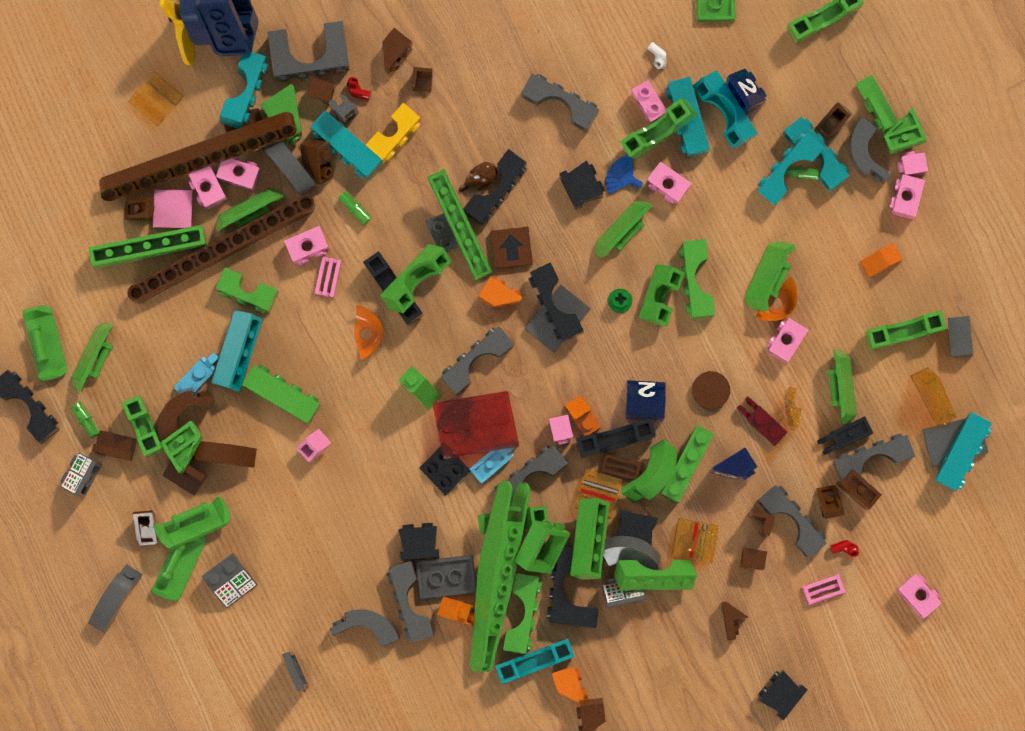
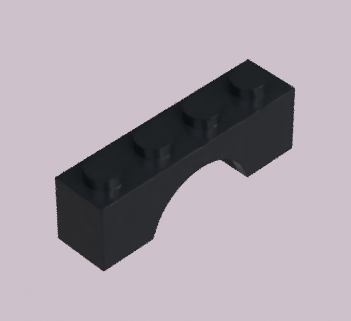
M508 149L497 163V168L502 177L499 187L489 195L474 194L463 208L465 214L481 226L484 222L488 223L493 216L491 212L494 208H499L504 202L503 196L506 192L511 193L516 186L514 183L518 177L522 178L526 173L527 168L525 167L527 162Z
M379 251L363 262L383 292L397 278ZM415 301L404 313L398 312L408 327L424 316Z
M551 262L531 271V277L528 280L531 287L536 288L539 293L536 297L540 305H545L547 309L545 315L548 322H553L556 328L553 332L557 340L561 339L562 343L583 334L584 330L576 314L561 312L552 301V291L559 282V278Z
M6 370L0 375V397L5 401L21 399L28 405L31 416L27 429L40 444H43L60 430L57 427L59 422L52 414L50 416L46 414L44 410L47 408L40 400L36 402L32 397L34 393L28 386L24 387L20 383L22 378L16 371L12 373L10 370Z
M649 418L617 429L576 438L580 457L585 458L655 439L656 434L652 420Z

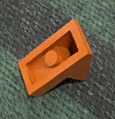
M581 395L564 405L583 436L590 435L601 428L592 414L591 408Z

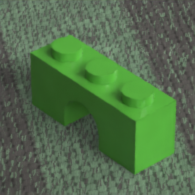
M656 264L639 319L653 325L668 326L673 309L665 305V298L670 291H679L684 272L672 266Z
M224 268L216 286V290L219 291L218 295L229 299L231 296L237 299L236 302L243 306H247V304L254 306L253 310L262 314L265 311L271 312L279 293L277 289L259 283L254 292L245 293L241 289L244 279L243 275Z
M139 395L123 402L122 406L136 432L137 441L143 455L148 458L164 451L143 398Z

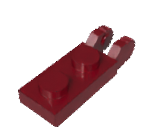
M747 396L745 398L746 403L755 411L750 415L741 405L737 407V410L747 418L746 420L766 440L775 446L786 435L787 431L761 406H758Z

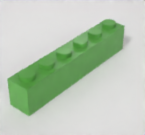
M199 225L88 248L92 267L99 269L200 249L207 246L204 227Z

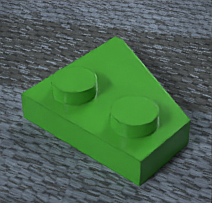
M914 108L910 109L902 120L900 119L895 123V126L889 129L883 137L890 154L926 143L927 140Z
M189 421L160 442L180 474L185 471L203 438L193 421Z

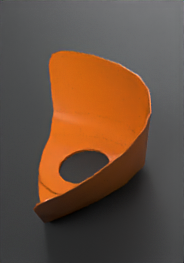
M789 277L782 284L778 293V297L783 302L782 307L774 309L770 304L773 297H769V310L765 312L759 311L755 316L757 319L777 321L788 317L795 310L798 294L796 283L792 277Z
M357 305L354 334L361 360L370 356L378 348L383 337V327L374 313L363 306ZM363 328L371 330L372 336L370 339L363 340L360 337V331Z

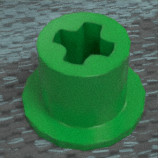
M615 289L608 297V305L612 311L624 313L632 305V296L625 289Z

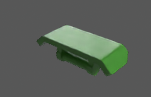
M268 188L224 211L217 218L215 224L217 232L222 231L233 222H235L239 229L270 212L267 204L281 200L284 196L281 191ZM261 207L263 208V209L259 210L258 212H256V213H254V214H252V215H250V216L244 218L243 220L239 221V219H241L242 217H244V216H246V215H248V214H250V213H252V212L258 210V209L261 208Z
M647 201L633 202L596 241L595 255L604 258L613 247L621 251L624 245L645 226L640 219L651 209L653 204Z
M772 242L767 246L745 295L746 303L752 309L765 312L769 310V297L778 298V293L784 279L792 265L785 261L789 253L796 250L795 244Z
M41 305L23 310L22 313L40 382L61 377L67 372V365L52 308Z
M107 322L95 327L71 378L75 390L83 391L88 375L96 379L99 378L104 362L110 350L112 351L113 345L104 341L107 334L113 329L114 324ZM103 346V349H102V351H101V353H100V355H99V357H98V359H97V361H96V363H95V365H94V368H93V370L91 371V368H92V366H93V364H94V362H95V360H96V357H97V355H98V353H99L101 347Z
M833 349L836 369L827 370L832 400L831 407L840 406L841 423L849 424L857 415L851 359L843 351Z
M217 497L208 505L206 502H203L188 511L171 516L172 520L164 524L156 523L153 529L162 544L169 549H174L225 527L230 522V511L223 498Z
M205 535L177 548L170 549L160 574L152 587L151 592L169 601L180 600L207 540Z

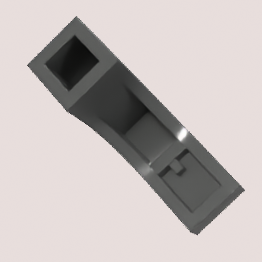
M862 117L854 128L849 140L851 162L864 179L870 173L875 181L885 184L891 174L876 164L868 152L869 140L878 127Z
M282 141L261 148L300 196L316 185Z
M616 536L605 539L603 556L608 566L617 564L618 560H637L646 568L662 570L660 567L661 556L649 543L631 536Z
M126 564L105 590L88 624L105 634L115 621L123 602L143 574Z
M364 609L344 613L347 621L344 622L343 619L332 623L333 627L330 628L332 635L335 636L354 626L368 627L375 633L381 647L400 639L393 625L385 617Z

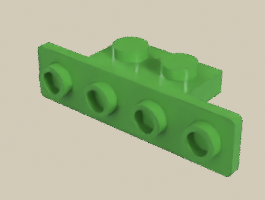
M871 75L857 82L856 87L865 101L864 104L867 111L872 113L876 127L884 135L895 126L898 120L876 80Z

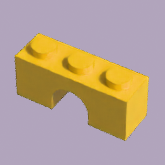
M404 103L391 116V120L398 126L397 133L391 137H386L377 131L366 144L370 150L382 159L383 163L386 160L390 161L395 156V150L398 146H404L408 141L407 136L411 132L415 133L421 126V118Z

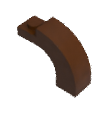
M191 387L173 395L165 404L159 417V440L166 439L179 429V415L185 408L213 403V392L209 393L208 390H202L194 395V389Z
M201 441L190 461L254 468L257 449Z

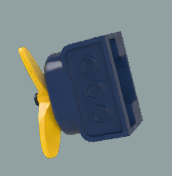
M160 0L161 9L168 16L169 21L175 24L180 54L186 65H193L195 58L194 44L197 46L210 45L212 51L219 56L251 55L259 20L250 0H179L177 4L172 0Z

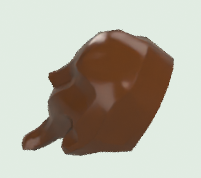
M482 162L475 166L469 172L472 174L471 179H467L459 187V191L463 192L470 186L479 185V190L488 186L497 176L496 166L491 162Z

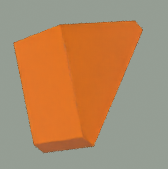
M893 243L864 258L860 263L870 278L901 262L903 259Z

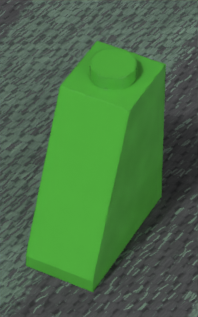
M290 84L260 104L268 118L283 112L293 114L297 132L294 136L283 140L286 145L297 143L301 139L300 136H302L294 86Z
M412 366L399 379L400 385L428 410L441 397V394Z

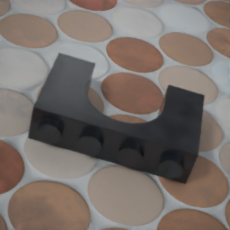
M564 546L557 560L556 568L552 570L551 580H555L554 588L550 587L549 599H552V607H548L546 618L550 619V623L596 628L598 609L573 605L563 594L562 583L565 576L571 571L573 547ZM603 556V562H602V571H603V566H604V556Z

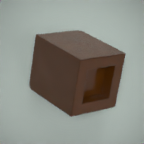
M413 67L412 90L431 92L432 68Z
M312 77L307 94L309 97L320 99L324 104L329 105L328 102L332 100L336 87L334 83Z
M743 548L740 568L764 570L767 551Z

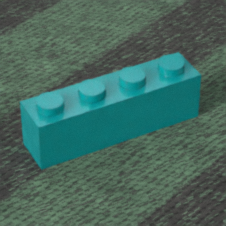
M686 77L668 82L667 88H665L667 99H671L672 104L681 98L688 100L698 115L676 131L677 136L681 135L682 142L680 143L682 154L685 153L686 157L690 158L709 153L710 147L691 78Z
M326 110L310 126L311 135L315 139L330 142L331 153H338L341 156L339 159L346 166L350 164L354 167V173L361 179L365 177L368 180L383 164L380 157Z
M234 310L211 383L226 389L241 391L262 325V318L250 313Z
M973 412L967 414L933 480L934 482L953 492L962 489L966 481L964 479L966 472L970 473L975 464L973 462L975 455H979L983 449L981 444L983 439H987L992 431V428H990L992 422Z

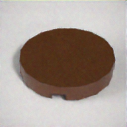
M708 371L695 379L692 385V395L699 406L714 410L727 402L730 396V385L722 374Z

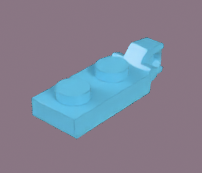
M214 352L207 359L203 357L173 388L179 392L193 387L195 394L214 374L216 370L214 365L218 362L219 357Z
M512 440L506 446L503 442L497 445L470 468L471 473L483 484L514 456L511 452L518 447V444Z

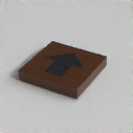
M529 227L491 231L495 269L533 265Z

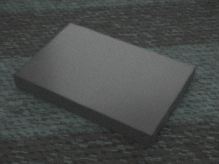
M562 285L552 294V301L556 308L567 314H576L579 322L590 310L586 304ZM543 305L524 329L555 353L562 344L561 339L557 340L553 332L556 328L553 322H548L545 315L547 309Z
M965 419L922 429L932 467L942 465ZM984 438L981 443L983 445V449L979 455L988 453L987 444Z
M473 555L415 561L420 600L443 598V596L476 594L477 586Z
M287 652L282 654L297 691L307 689L309 686L295 653Z

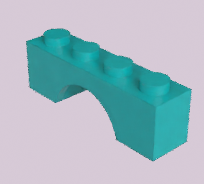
M254 52L251 55H242L238 71L239 75L247 82V87L238 97L225 100L220 113L221 124L237 129L243 127L244 124H248L250 119V113L248 112L250 107L253 108L255 105L256 91L261 89L262 74L266 75L269 64L266 63V56Z
M718 71L702 77L693 85L702 102L715 105L723 113L726 121L723 135L732 149L749 142L758 134Z
M803 117L796 120L782 133L792 147L796 144L794 140L801 132L805 134L806 131L810 132L823 144L825 143L824 138L819 133L816 134L813 131L812 123ZM825 145V148L819 154L822 169L818 179L830 193L847 180L850 175L848 174V168L843 163L840 164L836 159V153Z
M808 131L805 134L801 132L794 140L796 142L794 147H788L782 154L783 160L780 163L776 161L770 168L771 174L768 177L764 176L757 184L759 186L757 191L773 205H776L787 192L784 174L788 166L799 160L813 162L825 148V145Z
M565 639L495 667L501 683L504 684L573 658L575 655L569 639Z

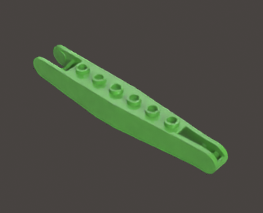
M501 481L497 487L480 554L470 656V668L474 672H489L494 665L515 578L517 563L514 560L520 550L530 498V487L524 482H520L516 486L511 505V483L509 481Z

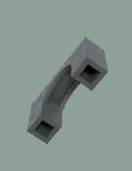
M343 21L324 23L326 51L318 61L313 63L299 62L291 55L286 29L267 32L275 80L286 82L293 77L306 79L309 77L308 75L325 76L328 72L334 71L336 74H341L350 69Z

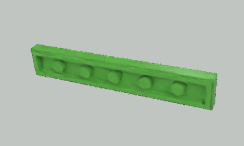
M445 169L427 176L475 281L493 273Z

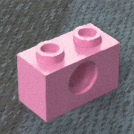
M649 80L631 90L633 99L649 125L657 121L665 113L666 109Z
M238 157L220 163L216 175L218 181L254 192L261 172L260 168L257 167V163L252 161L244 163L239 161L240 158ZM237 168L244 169V173L241 176H235L234 172Z
M662 162L657 165L646 182L651 191L654 193L660 192L668 203H675L677 205L692 184ZM664 181H671L673 187L666 189L662 183Z
M211 166L189 173L191 178L188 180L192 190H197L199 196L196 199L201 207L205 206L206 210H209L227 201ZM204 184H210L211 189L208 192L201 190Z
M904 174L900 179H897L894 190H897L896 196L892 197L889 208H892L891 214L913 220L917 214L925 180ZM903 192L910 194V201L903 200Z
M320 226L284 241L293 263H298V265L309 262V258L316 256V258L327 254V250H330ZM307 242L313 244L310 251L302 249L303 245Z
M790 318L786 322L782 320L777 328L779 334L776 338L772 336L767 344L769 347L767 352L785 364L789 362L808 332V329ZM782 336H789L791 343L789 345L783 344L781 341Z
M913 574L896 591L919 617L924 619L941 604L939 601L941 597L934 589L930 590L926 586L927 581L923 576ZM917 590H922L925 594L922 601L918 600L915 596Z

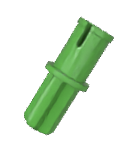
M789 165L784 176L795 177L798 180L802 178L818 181L819 169L806 168L803 165L800 167Z
M345 191L339 196V200L350 211L349 213L353 214L362 225L367 224L372 217L361 207V203H357L348 192Z
M82 402L75 403V407L72 405L71 410L78 418L79 425L84 427L89 437L94 438L98 436L100 431L91 419L92 415L88 414Z

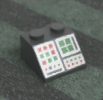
M78 453L77 456H73L70 462L71 468L68 473H64L60 482L62 483L61 487L85 498L102 464Z
M234 553L201 576L226 608L258 585Z
M615 578L605 580V584L602 585L606 608L646 600L644 590L620 591Z

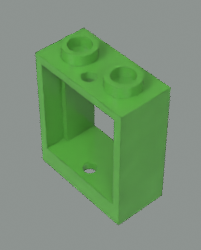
M534 520L514 562L526 571L551 574L571 533L565 530V526L559 522L551 523L547 520ZM547 535H550L540 557H537Z

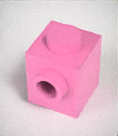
M915 151L906 152L900 158V162L897 163L898 171L902 175L913 177L924 175L928 172L925 152L915 154Z
M568 415L549 419L554 443L558 442L559 445L570 443L569 439H573Z
M318 429L306 437L296 449L308 462H311L322 454L331 442Z

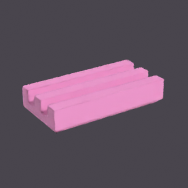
M322 256L315 294L334 298L341 260ZM329 262L323 291H320L325 264ZM333 263H335L336 268L332 282L331 292L328 293L327 289L332 271Z
M839 574L802 587L808 605L845 593ZM836 579L838 582L813 592H808V589ZM836 587L840 588L839 591L811 600L810 596Z

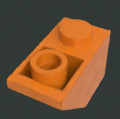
M490 277L478 295L480 300L493 308L518 304L523 300V297L520 296V291L514 287L509 289L505 286V282L498 277H495V279Z
M443 596L437 615L473 626L475 606Z
M574 666L551 673L557 692L578 703L579 700L588 699L585 687L581 688L579 681L582 680L579 669L575 670Z

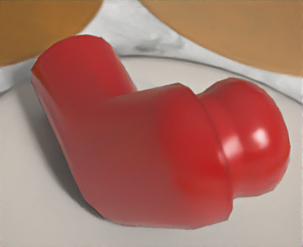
M350 77L347 82L350 94L355 98L369 100L371 91L361 89L358 79Z
M843 540L830 545L833 554L843 551L851 557L859 555L858 546L849 540Z

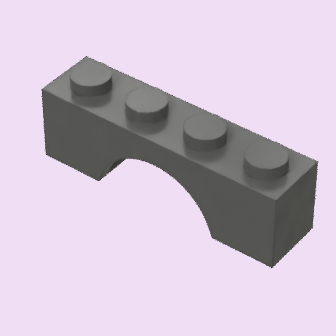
M531 74L521 92V97L537 106L547 100L561 101L570 110L571 124L588 133L599 112V109L596 108L597 105L590 101L584 102L580 100V96L574 92L567 93L561 85L547 82V78L540 74Z
M500 327L497 329L491 328L485 334L486 338L482 342L480 340L476 341L471 346L472 350L468 354L464 352L456 359L458 363L453 367L449 365L442 371L443 376L441 379L456 396L471 384L469 369L475 359L483 355H493L501 358L514 346V343Z
M900 433L890 437L891 441L884 443L881 440L873 443V447L866 450L864 446L854 450L855 454L848 456L845 453L837 456V461H834L833 464L839 480L842 481L851 469L861 476L865 461L872 456L887 457L894 464L915 457L908 435L902 436Z
M554 445L551 448L546 446L539 452L541 455L537 459L532 457L524 464L526 466L521 471L517 469L509 475L511 479L508 481L512 485L510 505L512 504L516 486L529 475L543 472L554 476L568 465ZM497 484V485L494 487V489H495V491L493 492L494 496L496 495L497 487H498L499 484Z
M775 485L759 498L757 502L769 515L777 513L786 514L795 521L798 527V539L795 545L807 559H810L827 544L825 541L826 536L820 530L816 531L812 527L814 524L807 515L803 516L799 512L801 508L794 500L791 502L786 497L788 493L782 486L778 487Z
M412 562L390 567L387 577L389 583L394 584L396 590L392 592L395 603L399 602L401 606L398 613L401 621L405 620L407 626L404 629L406 639H411L413 643L434 636L429 617L417 615L408 604V591L417 581Z

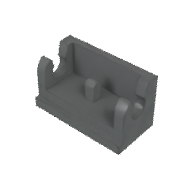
M340 94L341 99L344 100L342 104L338 105L333 99L328 103L335 116L346 125L359 112L355 103L352 104L345 95Z
M969 316L948 318L951 357L973 356Z

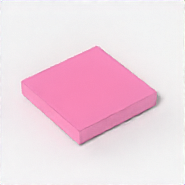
M154 190L153 228L184 229L192 227V190Z

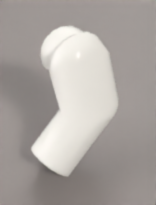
M652 42L647 50L655 55L654 66L657 69H663L667 64L666 52Z

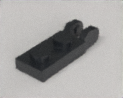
M864 416L830 432L829 435L817 440L818 444H823L833 439L835 445L822 451L823 455H826L872 435L873 431Z

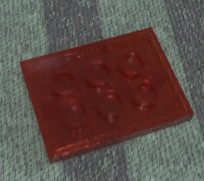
M508 391L432 403L443 459L519 447Z

